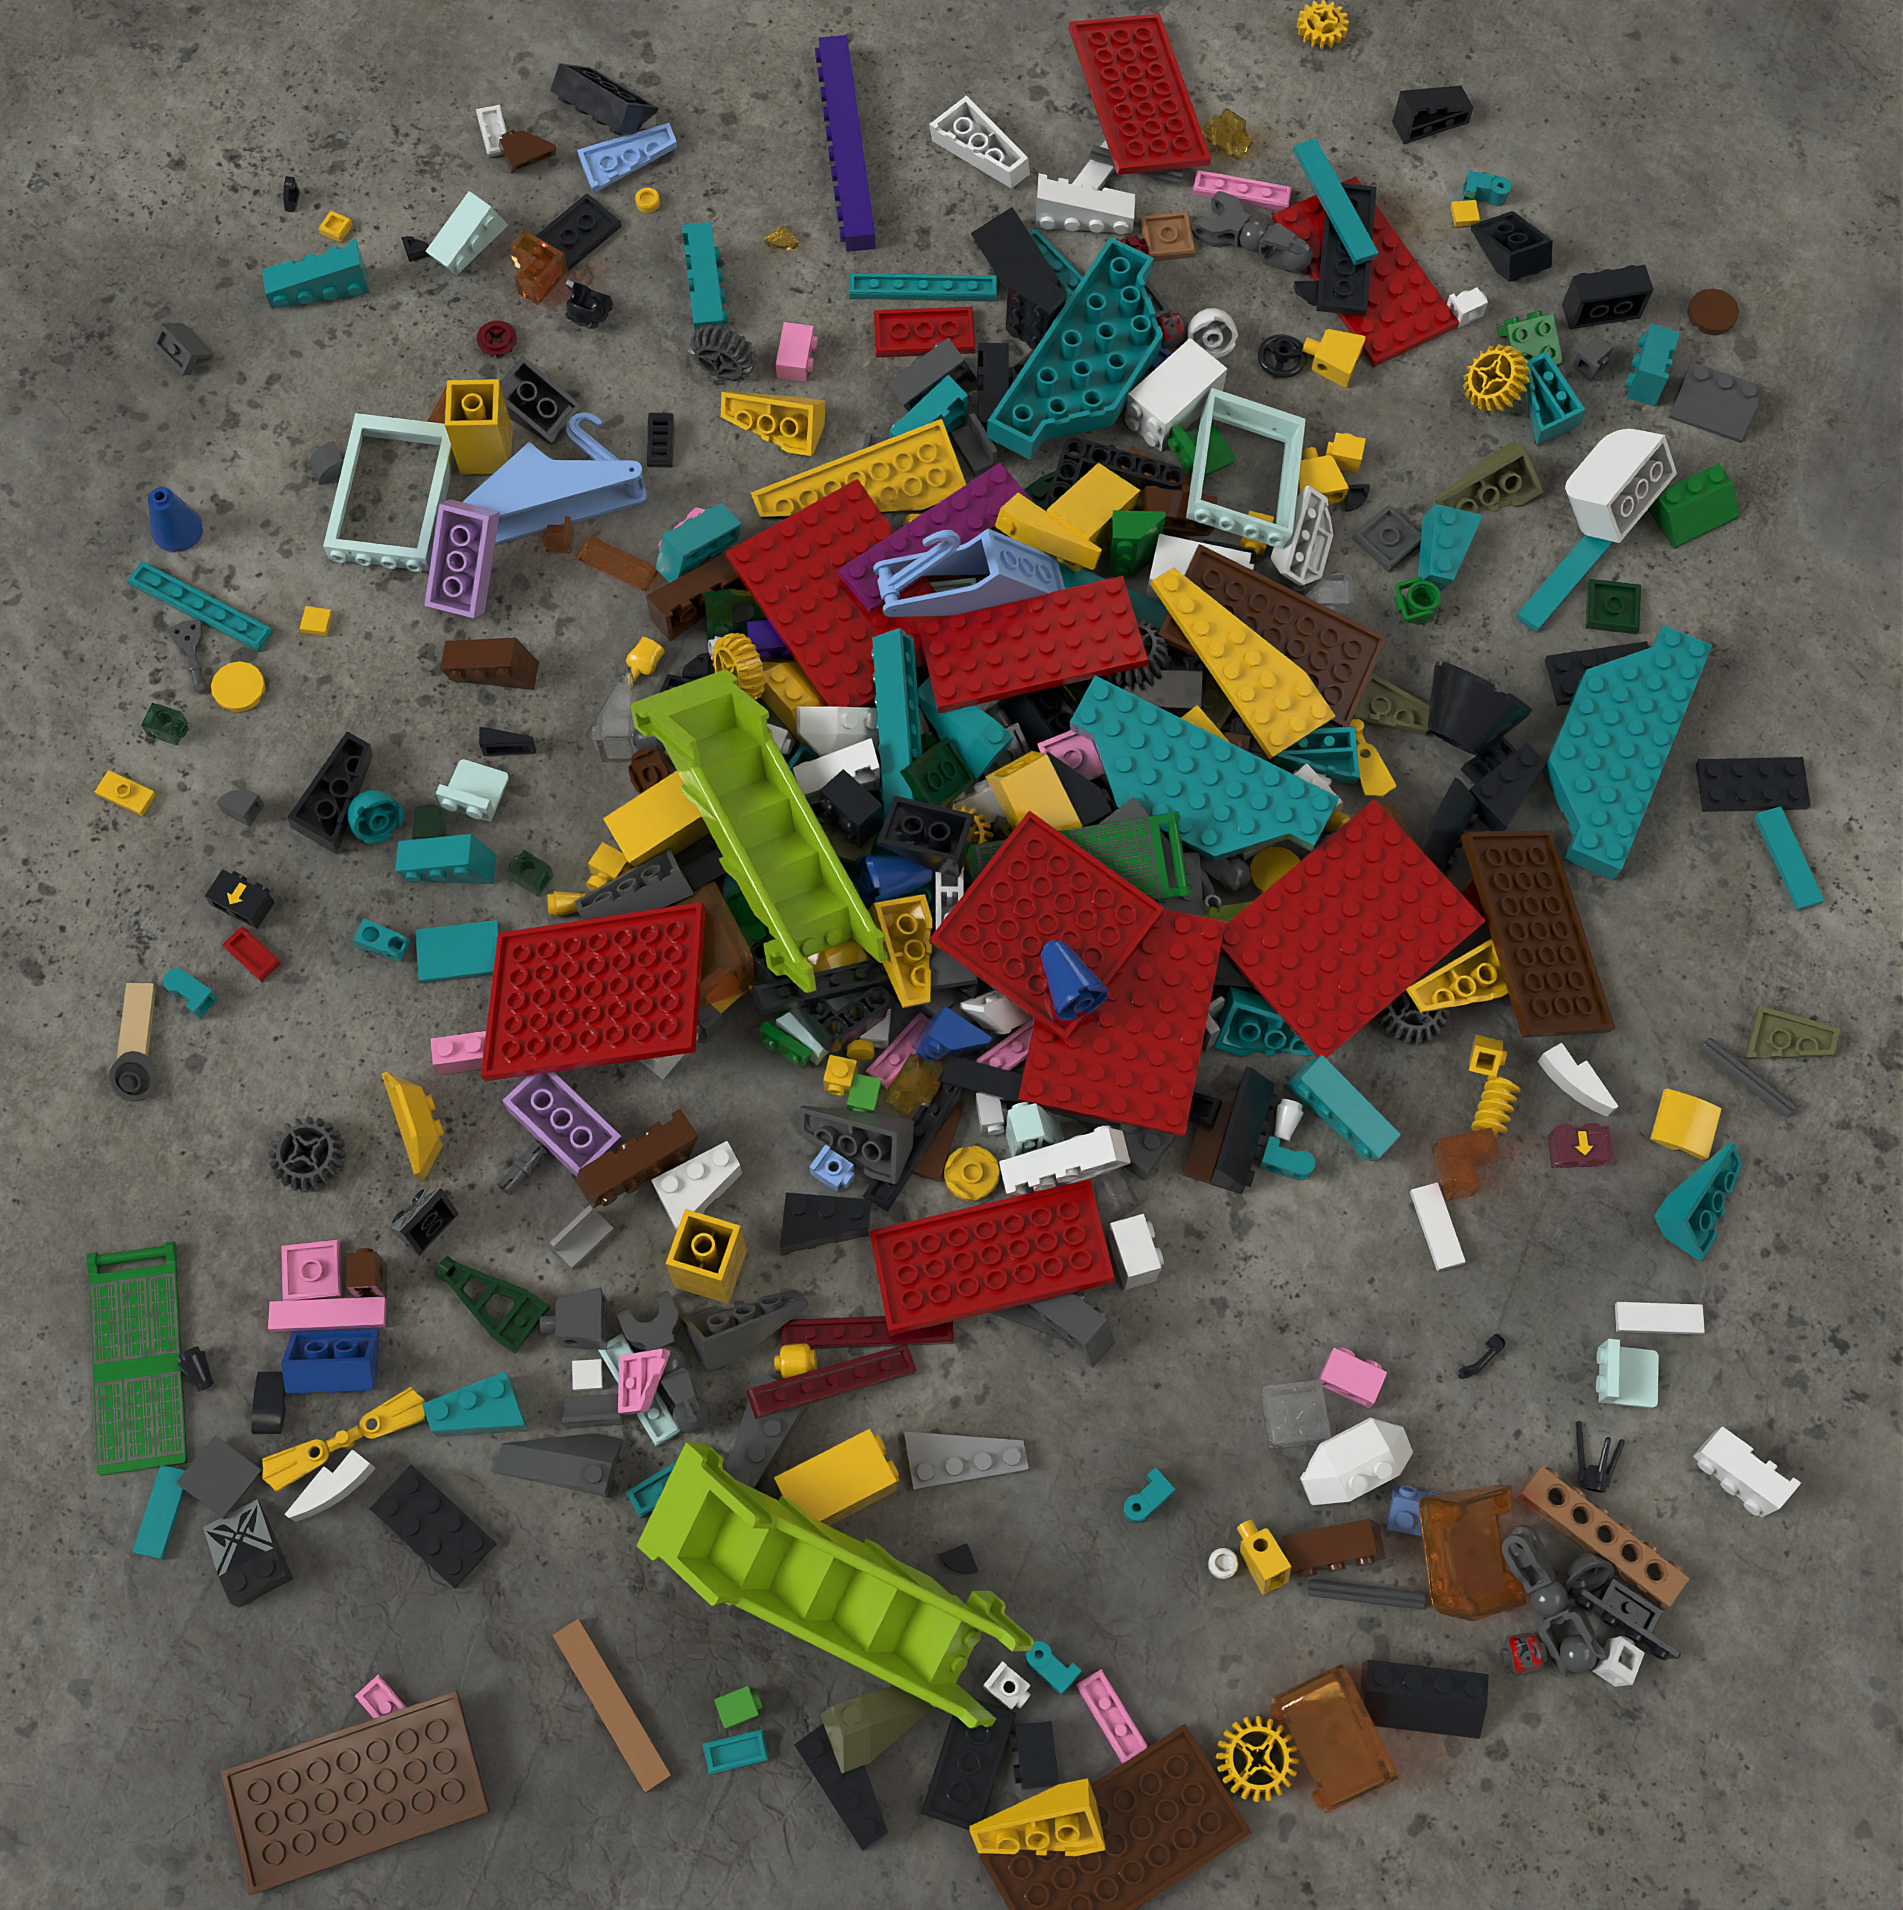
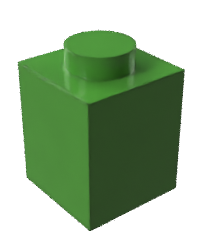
M854 1073L847 1101V1110L876 1113L882 1089V1080Z
M749 1686L714 1699L726 1731L759 1718L758 1710L763 1708L757 1690L751 1692Z

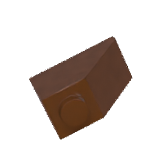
M515 130L508 131L499 139V148L511 173L554 156L557 149L555 144L522 130L516 133Z

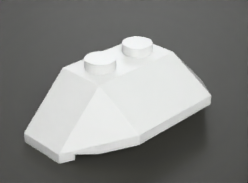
M1309 485L1303 489L1296 499L1293 534L1283 549L1273 548L1270 558L1283 576L1299 586L1322 578L1333 538L1331 517L1327 508L1329 506L1328 498Z
M797 707V735L804 739L820 757L872 738L875 753H877L878 745L880 744L879 732L876 726L878 720L877 708Z
M995 989L977 996L976 999L971 998L960 1003L961 1009L982 1028L995 1030L996 1034L1010 1033L1011 1029L1022 1027L1033 1018Z
M1370 1417L1320 1443L1300 1480L1311 1505L1350 1502L1399 1476L1413 1454V1450L1402 1426Z

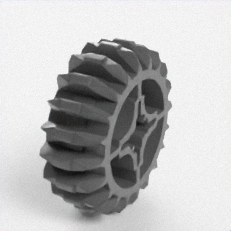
M711 324L701 326L693 334L689 344L690 357L694 359V363L700 365L701 370H706L709 372V375L713 374L717 378L731 379L735 382L737 380H744L745 377L752 373L756 363L757 355L755 354L756 350L751 347L752 343L745 341L744 336L738 335L737 331H730L728 327L725 329L720 325L714 327Z
M1145 619L1137 623L1146 655H1148V666L1107 675L1110 682L1116 679V683L1120 686L1126 681L1130 687L1132 682L1137 681L1141 686L1143 679L1151 682V674L1159 675V667H1165V658L1168 656L1167 642L1164 637H1156L1160 629L1156 630L1154 623L1147 625Z
M1405 990L1395 999L1397 1000L1396 1004L1401 1010L1398 1016L1393 1010L1392 1002L1378 1014V1016H1383L1379 1020V1025H1388L1385 1030L1386 1034L1393 1031L1396 1033L1394 1036L1395 1040L1403 1036L1405 1044H1409L1411 1038H1413L1416 1045L1421 1043L1422 1038L1429 1042L1432 1039V1035L1438 1036L1441 1033L1440 1028H1445L1447 1025L1445 1019L1449 1018L1450 1011L1447 1008L1434 1010L1433 1019L1428 1015L1429 1011L1421 1013L1418 1008L1417 1010L1414 1009V1011L1409 1010L1406 1013L1409 1005L1411 1008L1412 1005L1416 1006L1407 990ZM1411 1021L1416 1023L1418 1026L1409 1025L1406 1022Z
M307 1116L304 1124L299 1118H296V1126L294 1127L289 1123H285L287 1131L285 1133L277 1131L276 1135L280 1140L271 1141V1145L275 1150L268 1152V1156L274 1159L269 1163L270 1167L275 1169L274 1176L277 1179H281V1183L284 1186L291 1184V1189L294 1191L301 1187L304 1192L308 1193L311 1185L316 1191H319L321 1182L330 1186L328 1178L331 1175L334 1178H338L339 1174L335 1169L344 1168V1163L339 1159L347 1156V1153L341 1150L346 1146L344 1140L340 1139L341 1133L338 1130L333 1131L334 1126L329 1122L324 1125V1121L321 1118L313 1122V1119ZM311 1135L321 1137L320 1139L315 1138L311 1141H305L302 1139V1137ZM294 1144V1145H295V1150H294V1152L288 1157L289 1160H287L288 1151H289V1149L291 1148V1146ZM302 1146L311 1153L310 1157L313 1159V1163L304 1156L305 1152ZM329 1148L328 1156L321 1166L320 1159L326 1153V1149ZM303 1168L313 1169V1172L299 1174L294 1171H300Z

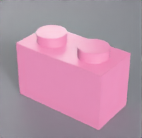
M784 322L776 360L777 379L807 382L808 373H812L814 368V358L811 357L812 351L816 352L818 347V337L814 336V326Z
M486 1031L432 1038V1062L438 1075L482 1069Z
M1340 1347L1339 1350L1333 1348L1327 1358L1317 1385L1370 1409L1376 1401L1387 1372L1381 1370L1382 1366L1374 1361L1366 1360L1364 1362L1356 1358L1355 1353L1346 1348Z

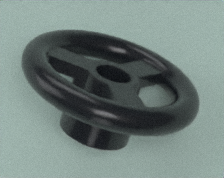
M1278 334L1270 336L1262 342L1258 349V361L1262 369L1268 374L1279 378H1288L1302 371L1307 362V353L1302 352L1304 345L1295 337ZM1266 349L1275 355V360L1277 361L1275 368L1271 367L1266 361ZM1300 357L1298 364L1294 368L1283 370L1284 363L1288 362L1289 359Z

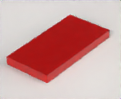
M972 306L874 310L876 358L924 356L938 342L944 341L947 338L952 341L960 354H975Z

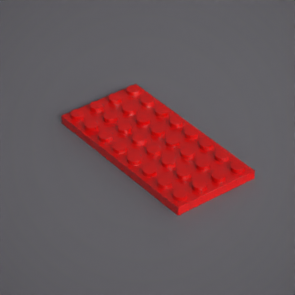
M1160 13L1070 21L1068 29L1117 175L1210 166L1211 156Z
M1356 176L1342 182L1362 185ZM1317 195L1274 213L1272 217L1274 224H1281L1310 245L1313 258L1308 266V273L1314 281L1319 280L1325 211ZM1376 204L1373 243L1379 253L1377 258L1371 260L1366 316L1336 313L1350 333L1366 337L1362 351L1373 367L1457 328L1459 324L1456 316Z
M1123 576L971 612L917 622L938 713L1094 678V676L1101 677L1148 666V658Z
M1090 1179L869 1231L890 1336L1116 1283Z

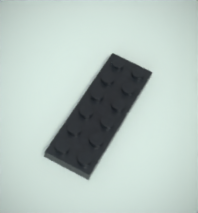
M1341 183L1373 241L1377 187ZM1324 211L1316 311L1366 316L1371 260L1354 265L1326 211Z

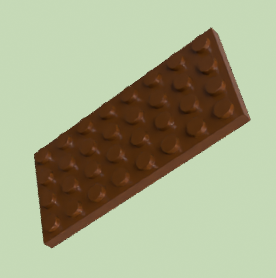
M1199 544L1184 576L1304 670L1335 714V717L1328 723L1336 727H1349L1387 637ZM1167 611L1156 637H1164L1168 644L1201 659L1169 611Z
M1552 830L1466 832L1463 834L1461 840L1522 1038L1606 1033L1615 1029Z
M458 1691L429 1699L220 1771L249 1895L490 1812Z
M1184 1724L1090 1784L1099 1812L1105 1842L1104 1851L1080 1856H1065V1851H1047V1855H1036V1850H1019L1016 1854L983 1853L979 1858L1009 1910H1135L1252 1832L1188 1727Z

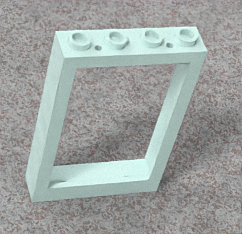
M1211 388L1202 403L1186 518L1283 549L1293 534L1306 419ZM1212 419L1285 443L1276 524L1201 500Z
M355 413L323 545L328 559L338 563L345 561L356 562L363 566H369L370 564L381 565L388 569H395L396 567L406 568L413 572H420L421 570L430 571L439 504L446 501L455 462V456L445 424ZM363 436L441 445L417 548L339 539Z

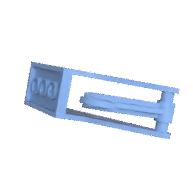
M578 413L567 422V434L569 439L593 460H552L528 442L463 502L500 512L496 545L644 503L647 499V492L644 487L642 466L637 461L619 460L579 427L580 423L588 421L597 427H601L602 421L591 413Z
M986 529L964 545H960L959 535L954 531H938L923 539L924 547L942 541L928 552L879 561L873 567L875 575L879 576L877 582L881 599H885L886 603L883 606V612L888 617L957 615L1065 589L1056 556L990 529ZM990 574L972 586L898 600L900 598L899 591L920 576Z

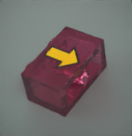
M1588 1123L1583 1125V1127L1572 1128L1571 1124L1557 1125L1547 1136L1551 1168L1607 1166L1614 1159L1609 1126H1600L1599 1123Z

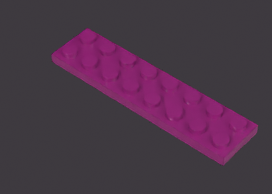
M999 462L838 569V576L868 612L871 613L885 603V599H881L877 582L879 576L875 575L873 569L877 562L928 552L942 541L924 547L923 539L942 530H952L957 533L960 545H964L986 529H996L995 524L1000 508L1017 493H1020L1031 502L1032 499ZM920 576L912 583L901 589L899 592L901 593L902 591H904L905 589H907L908 587L922 579L924 576Z

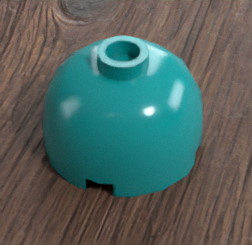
M373 789L360 793L352 800L348 808L347 819L352 832L358 839H362L367 844H377L391 838L393 834L390 832L396 826L398 828L401 827L404 813L400 804L388 792Z

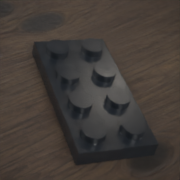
M1644 641L1546 656L1545 663L1557 706L1570 704L1577 685L1587 669L1648 649V642Z
M1803 757L1698 759L1696 762L1702 812L1762 811L1780 806L1782 810H1807L1811 806Z
M412 1464L369 1508L455 1589L497 1544Z

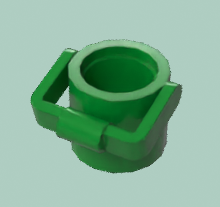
M1417 577L1395 585L1396 596L1394 600L1398 613H1402L1406 623L1423 625L1433 619L1441 599V593L1435 584L1423 581L1422 577ZM1409 588L1406 597H1404L1401 590Z

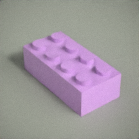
M452 499L439 504L424 606L470 618H475L485 613L500 515L499 511Z
M555 1072L529 1075L502 1100L507 1111L576 1177L580 1168L610 1150H613L615 1154L618 1153V1149L624 1144L621 1135Z

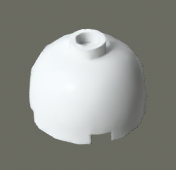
M1207 308L1198 312L1192 318L1188 325L1187 340L1191 338L1210 355H1213L1215 359H1218L1234 349L1238 332L1229 314L1221 309Z

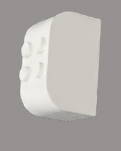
M1636 429L1615 431L1605 436L1573 472L1566 482L1565 489L1579 528L1585 535L1620 543L1676 476L1677 471L1665 435Z

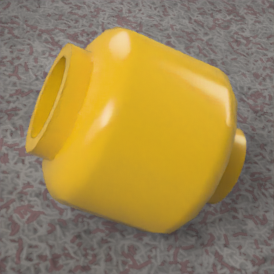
M806 1343L782 1346L780 1355L774 1357L775 1372L781 1373L784 1379L816 1370V1351L811 1350L810 1346Z

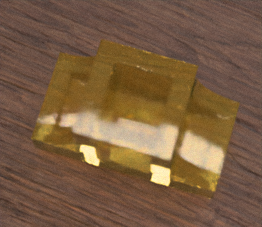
M1228 108L1220 116L1214 115L1201 129L1205 140L1238 161L1251 148L1254 141L1246 131V120Z
M910 1053L883 1100L899 1114L908 1116L918 1106L928 1107L941 1083L932 1076L934 1069L917 1054Z

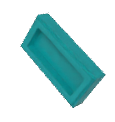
M762 1729L703 1743L709 1775L769 1761Z

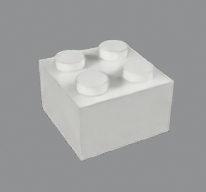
M1144 1214L1113 1222L1110 1224L1107 1239L1124 1290L1157 1281L1161 1265L1164 1264L1160 1248L1155 1249L1152 1238L1155 1237L1151 1221L1146 1222Z

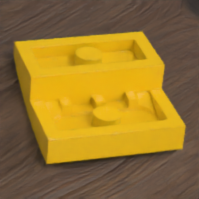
M1664 1089L1650 1140L1672 1151L1680 1149L1700 1160L1709 1159L1722 1108L1679 1091Z

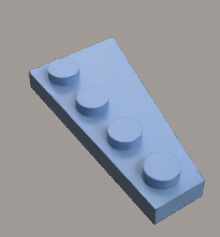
M669 123L636 132L635 134H629L578 149L577 153L591 191L594 194L678 147Z

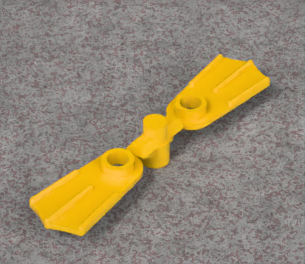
M1352 719L1349 727H1355L1359 779L1364 795L1366 797L1377 796L1383 798L1396 788V784L1376 748L1366 743L1363 736V721ZM1367 753L1369 757L1363 758L1360 754Z
M409 1387L365 1414L360 1420L359 1427L357 1425L347 1431H338L334 1437L325 1442L315 1439L262 1459V1479L278 1492L323 1465L329 1457V1451L331 1453L339 1448L350 1449L354 1446L355 1440L363 1436L375 1439L426 1420L422 1405L425 1403V1399L418 1395L412 1387ZM376 1420L377 1427L369 1430L367 1428L368 1422ZM316 1447L319 1448L320 1454L312 1458L310 1456L311 1450Z

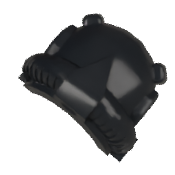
M567 279L566 286L572 291V295L566 302V319L579 326L596 329L599 326L598 323L606 320L608 313L614 307L611 296Z

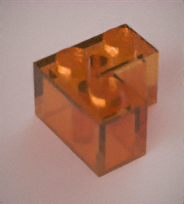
M524 230L509 247L513 265L520 268L514 278L518 294L539 305L567 273L568 269L563 252Z
M1492 1127L1441 1138L1432 1147L1447 1201L1473 1196L1481 1187L1475 1167L1493 1163L1500 1154Z

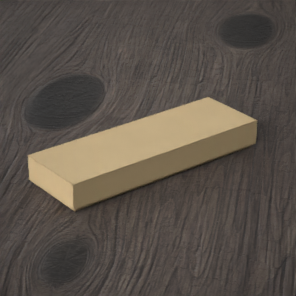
M126 983L117 1059L125 1052L130 1051L141 1052L148 1057L156 985L154 983Z

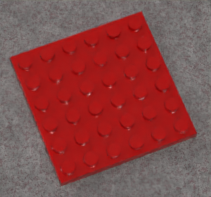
M1029 810L936 929L929 942L1066 1041L1086 1013L1085 1011L1077 1013L1078 1019L1072 1021L1059 1020L1055 1013L1041 959L1044 945L1052 940L1065 941L1107 986L1161 915L1164 907Z

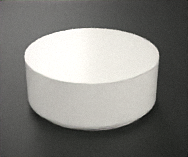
M1227 1548L1215 1550L1208 1560V1568L1211 1574L1218 1579L1232 1577L1239 1565L1236 1554Z

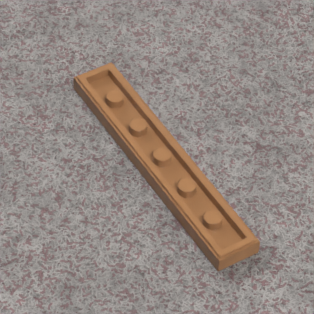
M576 1619L552 1636L644 1792L647 1793L671 1777V1773L581 1621Z

